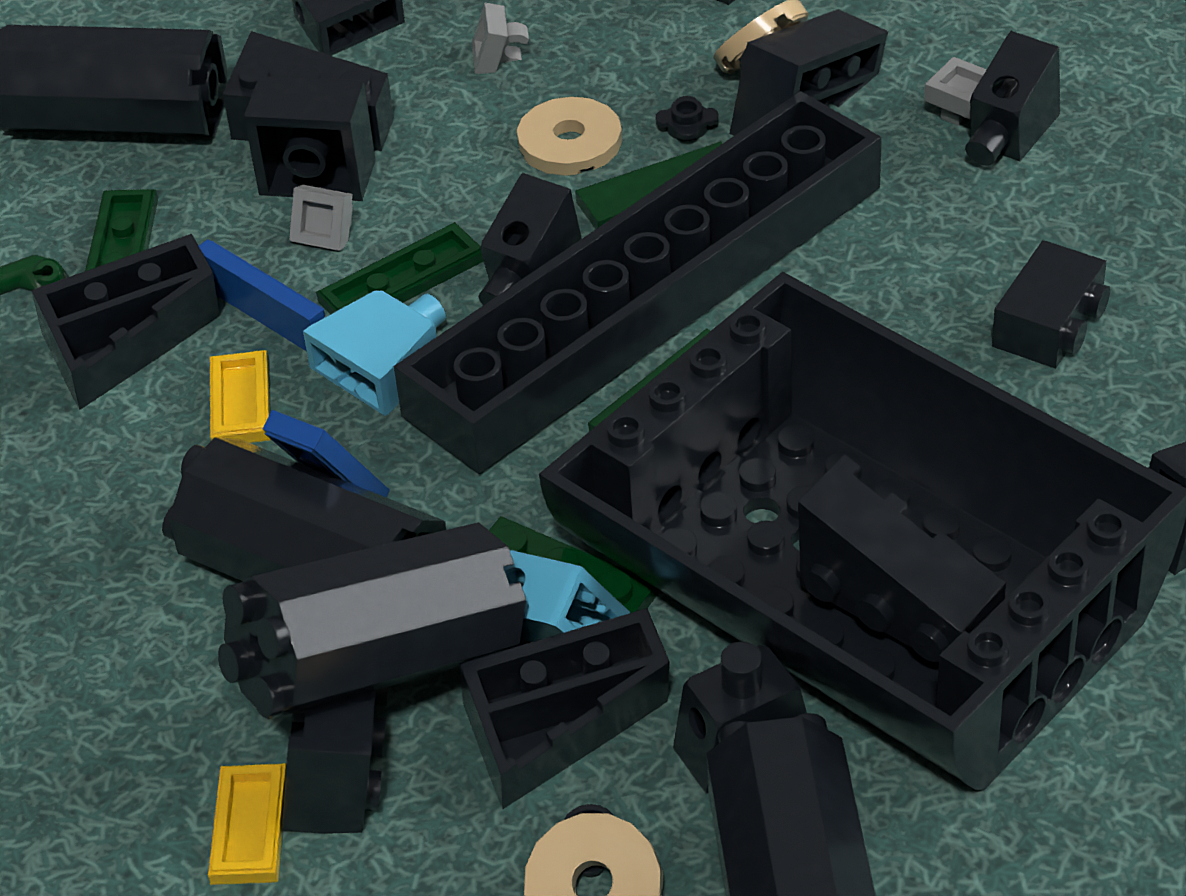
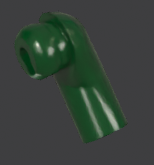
M30 255L0 266V295L19 288L31 291L65 279V270L56 260L38 255Z

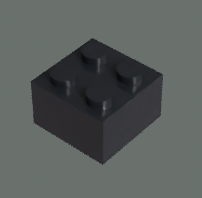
M259 76L244 115L259 195L293 197L295 187L307 185L353 194L352 201H363L376 161L364 81Z

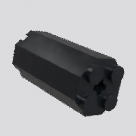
M6 25L1 27L0 131L215 138L225 109L223 98L217 97L219 83H227V65L221 36L213 34V31L200 29Z
M214 437L206 447L194 445L186 452L181 464L182 478L173 506L166 513L162 524L163 535L174 540L177 554L241 581H245L249 577L447 530L446 522L442 519L241 439Z
M477 522L254 575L243 582L226 586L223 591V606L226 613L225 643L218 650L219 667L224 678L229 683L238 682L241 693L256 707L262 717L269 720L459 668L460 663L514 648L520 645L526 598L520 582L509 585L504 570L505 566L514 564L509 547L482 524Z
M814 713L757 722L737 721L725 725L718 733L719 744L706 753L708 791L726 896H876L843 738L829 731L826 720L821 715Z

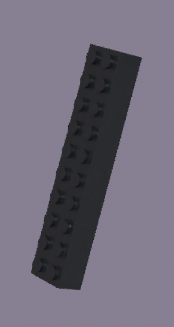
M798 92L394 365L401 417L480 474L878 190L881 177L882 137L806 93Z

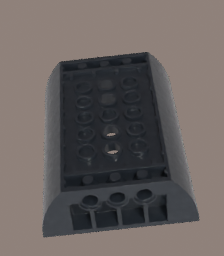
M783 271L539 473L541 490L547 508L555 521L565 531L739 641L748 642L755 646H768L788 672L976 790L983 791L1145 623L1173 560L1186 518V488ZM844 454L860 466L858 472L854 475L884 500L892 492L908 504L902 514L930 537L934 538L942 531L1006 582L1005 600L970 634L963 631L939 655V662H931L922 658L912 647L885 632H877L870 629L858 617L831 602H822L816 599L806 588L800 586V553L793 546L799 540L798 500ZM759 509L770 510L778 515L774 521H759L757 523L751 522L746 518L750 512Z

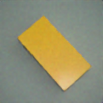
M267 351L211 356V440L214 437L241 439L248 443L271 440L265 435L263 430L270 415Z
M286 763L220 766L208 870L210 885L278 882L283 834L282 817Z

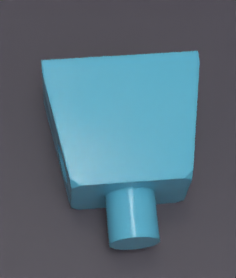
M373 291L303 330L309 367L386 416L399 404L394 365L437 337L436 327L445 321V311L440 302L430 294H423L407 306L384 291Z
M510 550L514 564L505 566L504 570L509 585L520 582L526 598L521 639L534 642L630 613L583 567Z

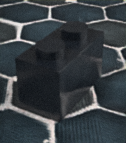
M1042 240L994 309L992 347L1055 369L1067 352L1074 355L1077 354L1086 336L1087 321L1090 317L1100 319L1109 301L1110 286L1104 285L1106 260Z

